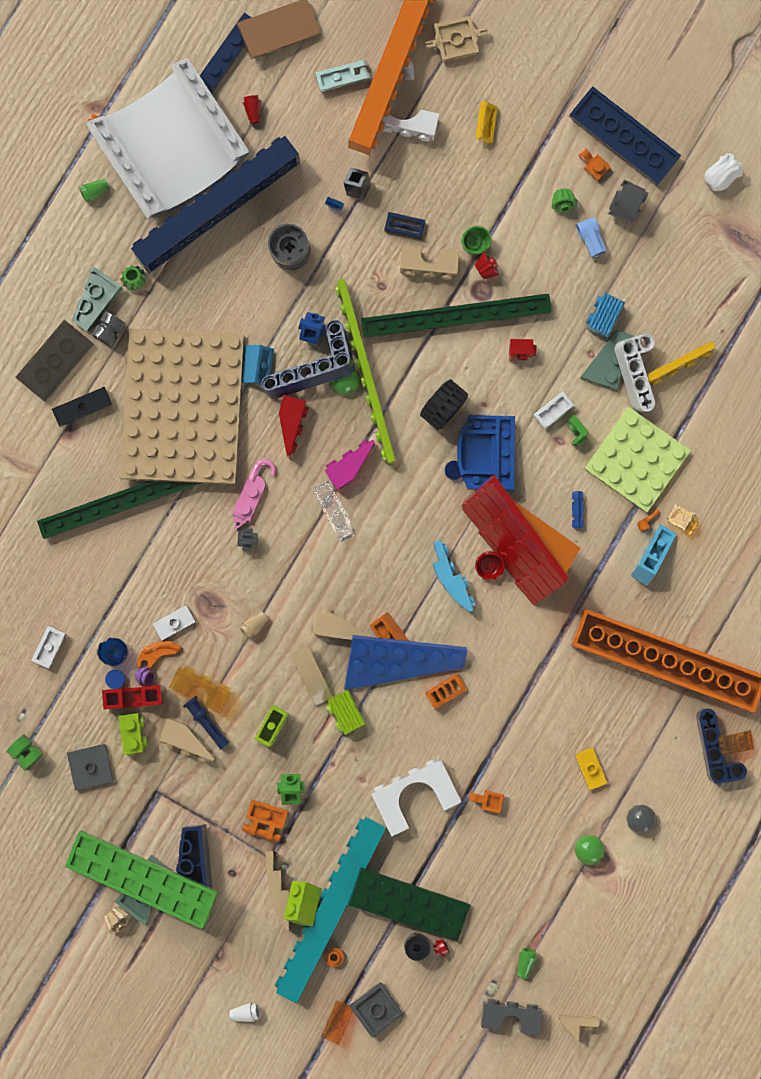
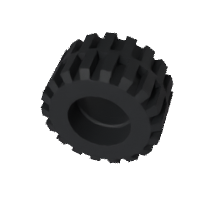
M449 379L440 386L424 405L420 416L438 431L462 407L468 398V393L452 379Z

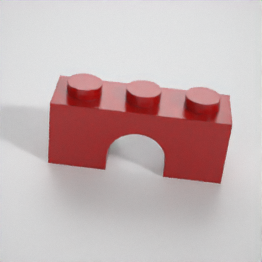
M154 685L102 690L103 710L164 705L163 686Z

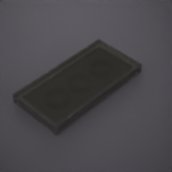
M63 320L15 378L46 402L92 348L94 343L66 320Z

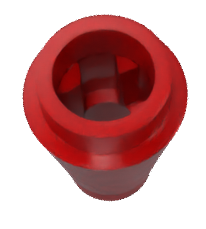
M258 95L244 97L243 106L249 123H260L261 99H259Z

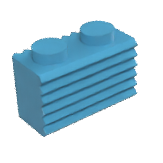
M604 293L602 297L598 296L594 305L597 309L594 314L590 313L586 321L589 324L587 330L608 339L625 302L607 293Z

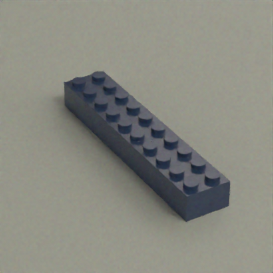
M286 136L276 138L269 148H263L258 151L254 159L251 161L248 159L243 162L239 170L228 173L224 181L221 183L216 182L206 194L198 195L194 199L195 202L191 205L183 206L179 210L180 213L176 216L168 217L161 227H155L149 231V235L146 238H140L135 241L131 248L134 256L149 275L299 165V153Z

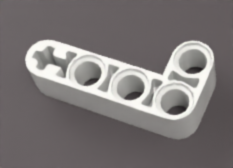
M650 334L637 335L622 340L615 345V354L631 405L636 412L651 411L655 406L653 393L640 355L654 347L655 341ZM641 339L645 341L644 347L641 345ZM625 344L628 346V353L624 351ZM630 363L634 365L633 372L630 369ZM636 381H638L640 384L639 389H637L635 386Z

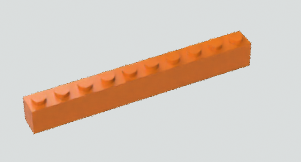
M404 0L350 135L348 148L366 155H370L371 150L376 149L379 141L377 135L383 132L385 122H383L384 117H388L392 108L390 102L396 99L398 89H396L397 84H401L405 74L403 69L404 67L408 68L411 60L409 56L410 51L414 52L417 40L415 38L417 35H421L424 26L421 23L423 18L427 19L430 11L428 5L430 2L433 3L434 0Z

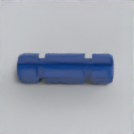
M582 491L572 492V500H574L572 502V518H574L572 520V527L576 529L583 528Z

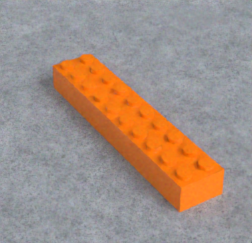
M587 609L582 611L570 646L741 710L755 713L761 697L760 673Z

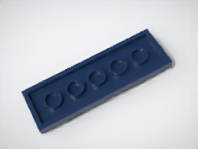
M593 86L569 114V118L656 186H658L681 157L677 151Z

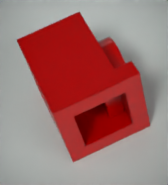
M510 339L509 361H513L514 357H517V360H528L532 356H536L537 345H533V339Z

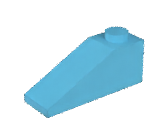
M660 524L635 566L631 577L647 586L656 575L677 534Z

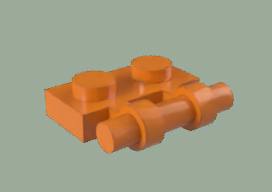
M251 799L246 819L253 820L251 826L244 824L242 831L249 833L253 837L256 835L266 838L265 840L269 842L271 840L279 842L281 835L274 833L275 827L283 830L288 810ZM258 823L269 825L268 831L257 828Z

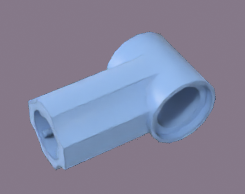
M595 217L576 224L578 234L584 240L591 258L607 251L600 236V228Z

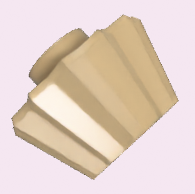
M119 907L110 910L103 918L107 932L122 931L127 926L131 915Z

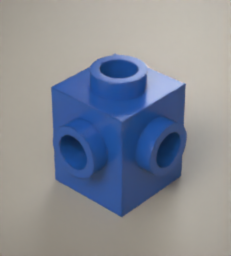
M307 312L305 319L301 318L298 329L301 330L299 340L317 345L320 336H324L327 325H324L326 317Z

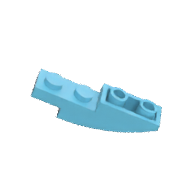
M441 540L434 542L433 545L439 561L433 563L432 566L440 583L458 605L467 612H472L475 602L472 595L468 596L466 589L469 588L466 577L462 578L461 574L453 576L455 568L452 561L448 562L446 555L449 554L446 543L442 544Z

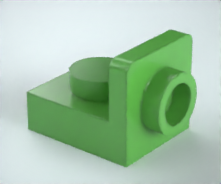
M573 415L567 421L569 423L567 427L574 435L576 433L579 435L571 444L574 446L577 443L580 446L588 439L586 435L589 431Z

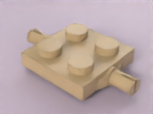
M471 16L434 24L435 40L426 41L424 44L426 50L437 47L442 62L479 54L477 39L478 37L488 36L487 27L476 30L472 25Z

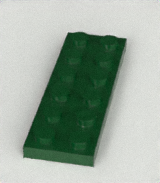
M360 867L348 902L349 906L455 941L459 939L471 905L467 902Z

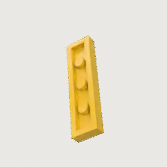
M713 341L647 374L649 383L655 385L662 381L661 377L667 374L670 377L678 373V368L684 365L686 368L692 366L699 357L705 359L713 354L712 351L716 348Z

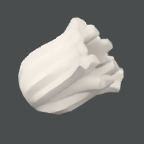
M731 153L720 156L719 161L705 173L706 185L713 191L726 189L737 177L742 176L741 162L735 160V156Z

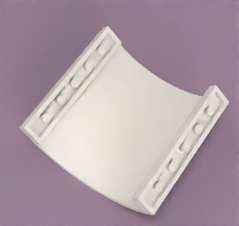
M188 58L173 63L171 66L173 73L137 101L108 116H101L90 120L86 124L147 219L169 211L200 194L229 173L250 153Z

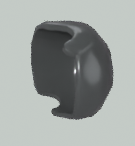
M643 804L632 807L626 817L628 827L639 835L650 833L655 829L657 823L655 812Z

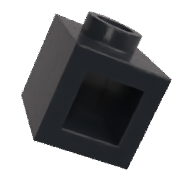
M350 168L343 182L346 195L361 200L365 199L371 187L368 172L355 168Z

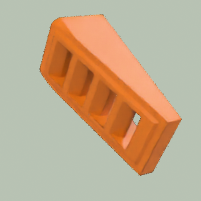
M457 673L425 692V695L433 708L436 709L466 691L467 688ZM454 679L460 687L458 691L452 683ZM446 684H449L454 693L452 695L446 688ZM441 687L447 695V698L445 699L439 691V688ZM434 691L440 698V702H437L432 693Z

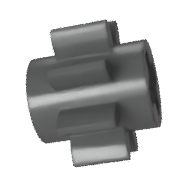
M243 528V532H238L237 545L242 547L243 551L252 552V547H257L258 533H253V528Z

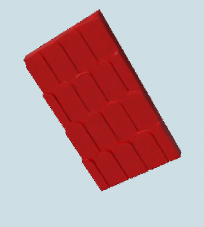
M495 475L464 500L461 505L464 513L479 529L478 533L492 550L503 558L505 569L516 580L514 583L533 605L567 582L569 577L566 573L580 547L512 500Z

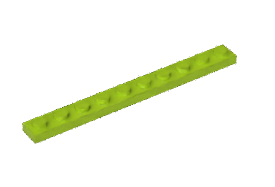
M345 278L337 280L338 286H335L337 297H341L343 304H340L342 315H346L348 320L345 323L347 333L352 334L353 340L350 341L352 351L357 352L358 358L355 359L357 369L362 370L363 377H360L362 387L367 388L368 395H365L367 405L372 406L373 413L370 414L373 425L377 424L376 438L378 443L382 442L383 450H380L383 461L387 460V464L390 465L395 463L392 446Z

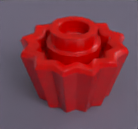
M483 253L475 263V267L481 277L488 279L499 276V271L496 268L499 265L494 257L490 258L486 253Z

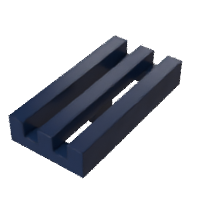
M388 212L384 231L421 240L425 220ZM391 218H394V219H399V220L408 221V222H412V223H417V224H420V227L413 226V225H408V224H404V223H399V222H395V221H390V220H391ZM389 225L419 231V233L392 228Z

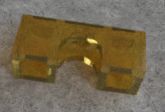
M186 665L184 668L179 667L169 688L188 696L193 687L201 686L207 693V698L203 705L222 714L232 694L229 692L230 687L219 683L217 686L211 682L212 678L204 674L200 677L194 674V669Z

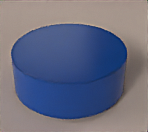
M119 670L109 671L105 677L107 686L112 689L121 688L125 683V675Z

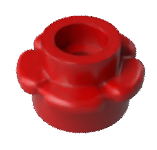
M443 939L435 940L436 945L433 946L437 956L441 955L445 958V955L450 953Z

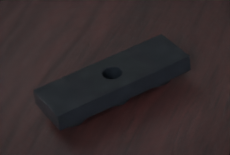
M104 386L52 408L59 427L113 404ZM85 404V409L80 410V405Z

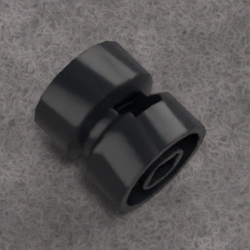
M415 932L407 936L404 941L405 953L413 961H420L428 956L430 945L425 935Z

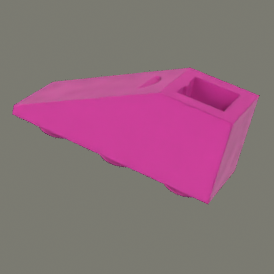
M368 439L358 445L359 449L356 451L349 450L342 455L343 459L340 461L334 460L326 465L325 473L336 491L354 481L375 445L374 440L370 442Z

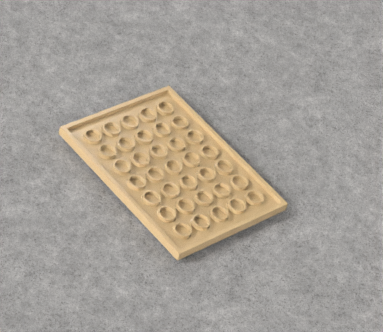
M130 329L120 479L236 485L244 334Z

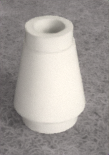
M250 1002L230 1010L231 1021L255 1022L256 1019L260 1018L257 1003L253 1004Z

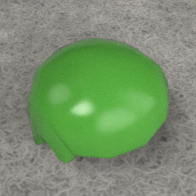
M481 226L468 228L461 237L463 249L472 255L484 253L490 248L492 240L490 232Z
M354 370L349 376L330 381V387L337 394H352L359 387L360 375Z
M585 835L576 842L575 855L582 864L593 866L600 863L604 857V845L596 836Z

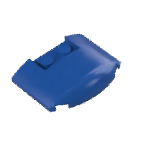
M469 415L467 417L468 421L460 431L457 445L458 468L468 490H477L489 478L495 475L506 491H514L515 416Z

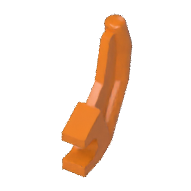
M158 641L146 646L138 657L137 667H141L142 661L146 660L148 668L151 669L162 655L176 654L181 650V646L172 641Z

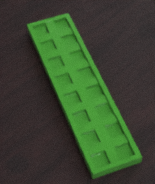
M82 830L77 834L65 865L68 869L200 929H205L219 893L212 888Z

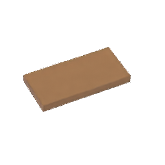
M299 0L237 23L251 59L321 34L308 0Z

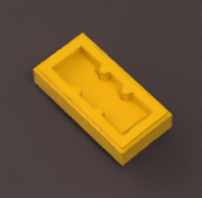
M487 101L480 103L475 138L484 143L491 144L493 143L498 107Z
M593 747L574 754L589 790L607 784Z

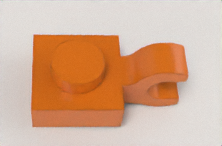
M586 148L578 155L587 164L584 170L596 181L611 168L598 154L593 157Z
M485 790L484 795L470 792L468 800L482 803L481 809L500 813L504 794Z

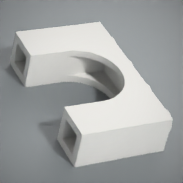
M434 758L425 763L426 767L422 769L416 767L408 771L409 775L404 778L399 775L391 779V784L387 786L381 784L373 788L374 792L371 795L391 836L409 828L399 807V796L402 790L411 783L422 782L429 785L434 790L444 811L461 803L441 760L437 761Z

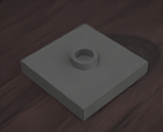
M105 744L67 753L75 791L114 782Z
M381 982L377 983L349 1005L372 1038L403 1015V1012Z

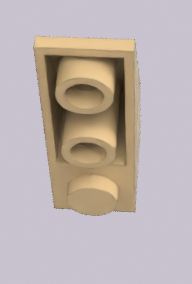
M170 718L167 719L159 739L163 742V746L173 749L174 746L181 749V753L191 756L192 753L199 756L198 760L209 763L210 760L215 761L216 758L187 725Z

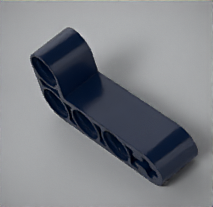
M712 709L699 710L696 720L709 780L714 783H725L743 779L747 774L744 764L725 762L724 754H722L723 748L720 745L722 742L719 739L721 736L716 713ZM705 712L710 715L707 721L702 719V716H705ZM713 725V728H704V726ZM708 731L714 733V739L711 742L706 739ZM712 750L718 752V758L714 761L709 757ZM736 765L741 769L738 776H734L732 773V769ZM716 769H720L722 772V776L718 780L713 777V772Z

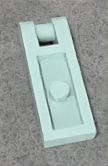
M361 60L316 72L320 92L371 80L370 73L367 72V61ZM354 70H359L360 74L355 75Z

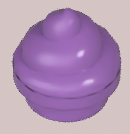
M144 667L135 672L136 681L141 686H150L154 682L155 674L150 668Z

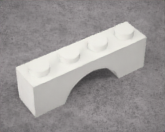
M420 110L416 116L407 120L396 119L389 114L388 117H384L383 122H385L383 131L388 133L393 131L399 132L400 135L405 137H411L412 135L418 137L419 140L428 142L429 140H434L439 114Z

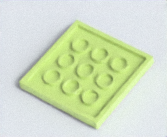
M628 407L584 469L647 513L691 450Z

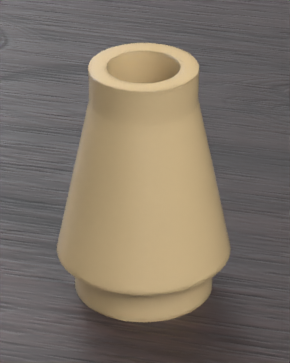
M260 611L257 615L244 621L240 629L251 639L258 634L269 619Z

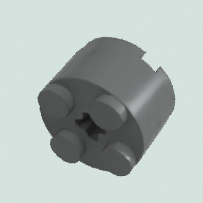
M624 179L620 185L622 190H617L610 204L608 214L627 224H632L634 219L637 220L641 212L639 207L646 201L649 193L644 188Z

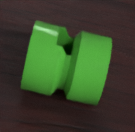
M25 734L18 738L6 751L13 759H18L17 764L24 771L33 766L43 755L36 746H31L32 741ZM28 750L29 754L24 758L22 755Z

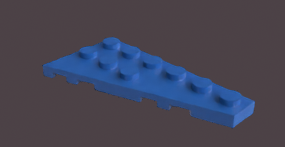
M352 635L344 690L464 668L467 648Z

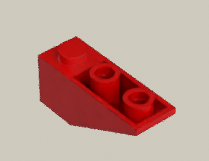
M284 395L279 410V418L286 455L290 458L291 454L295 455L298 443H295L297 436H301L303 425L300 424L302 418H306L309 407H306L307 403L304 400Z

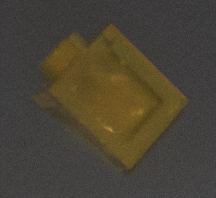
M675 504L666 521L683 530L687 535H690L691 532L696 530L699 519L694 513Z

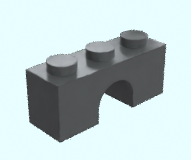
M488 999V1002L483 1001L481 1028L501 1030L503 1019L513 1015L520 1021L519 1031L521 1033L540 1035L542 1009L538 1008V1005L528 1003L526 1006H519V1003L514 1001H507V1004H502L497 999Z

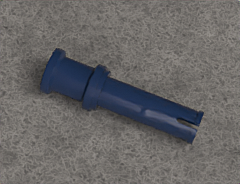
M196 695L184 704L183 707L189 710L193 720L201 724L221 750L230 742L208 716L207 708H203Z

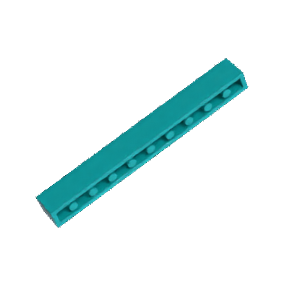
M365 816L364 820L360 818L355 827L358 830L356 836L350 837L346 845L349 847L347 853H342L337 864L340 865L338 871L333 870L328 880L331 884L328 889L324 888L320 896L322 902L317 907L313 927H304L302 941H297L292 950L295 952L293 959L288 958L283 968L286 970L284 976H279L275 983V987H277L276 993L294 1003L298 1002L349 902L360 867H367L386 829V826Z

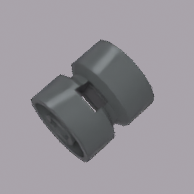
M105 311L100 318L101 324L96 325L91 334L103 343L113 347L118 339L117 333L123 331L126 323Z

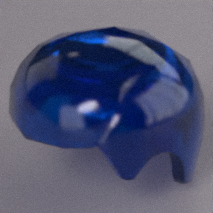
M109 637L104 642H100L97 649L98 658L105 665L111 667L121 665L127 659L129 653L126 643L120 638Z

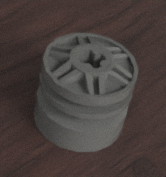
M287 223L279 225L269 236L268 247L270 254L280 268L294 271L307 264L311 248L306 233L300 227ZM289 247H293L291 253L288 252Z

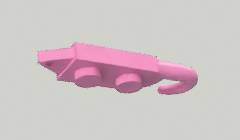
M261 459L255 463L232 513L236 530L246 522L251 521L265 489L264 480L258 476L261 467L264 465L270 466L272 470L271 475H275V465L268 459Z

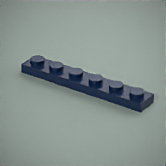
M244 12L238 22L252 17ZM237 23L200 74L201 79L211 94L245 47Z

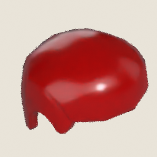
M486 551L477 557L475 569L477 574L483 579L495 580L504 573L505 563L497 552Z

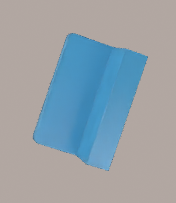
M263 345L245 346L241 383L261 385L264 377L271 374L273 348Z

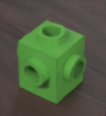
M281 774V782H277V794H281L282 805L301 804V793H305V782H301L300 774Z

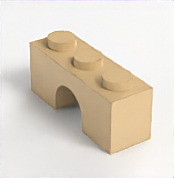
M403 246L400 272H404V275L415 276V274H423L425 278L442 276L441 278L445 280L457 278L460 251L440 250L438 261L430 264L422 259L421 247Z

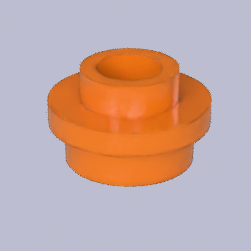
M337 947L329 948L324 955V960L330 967L341 965L344 959L343 952ZM332 954H336L338 956V959L336 961H332L330 959V956Z

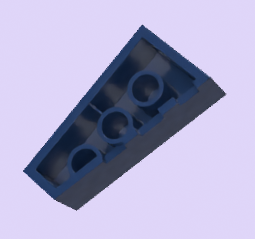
M206 824L185 826L182 828L176 871L180 875L212 888Z

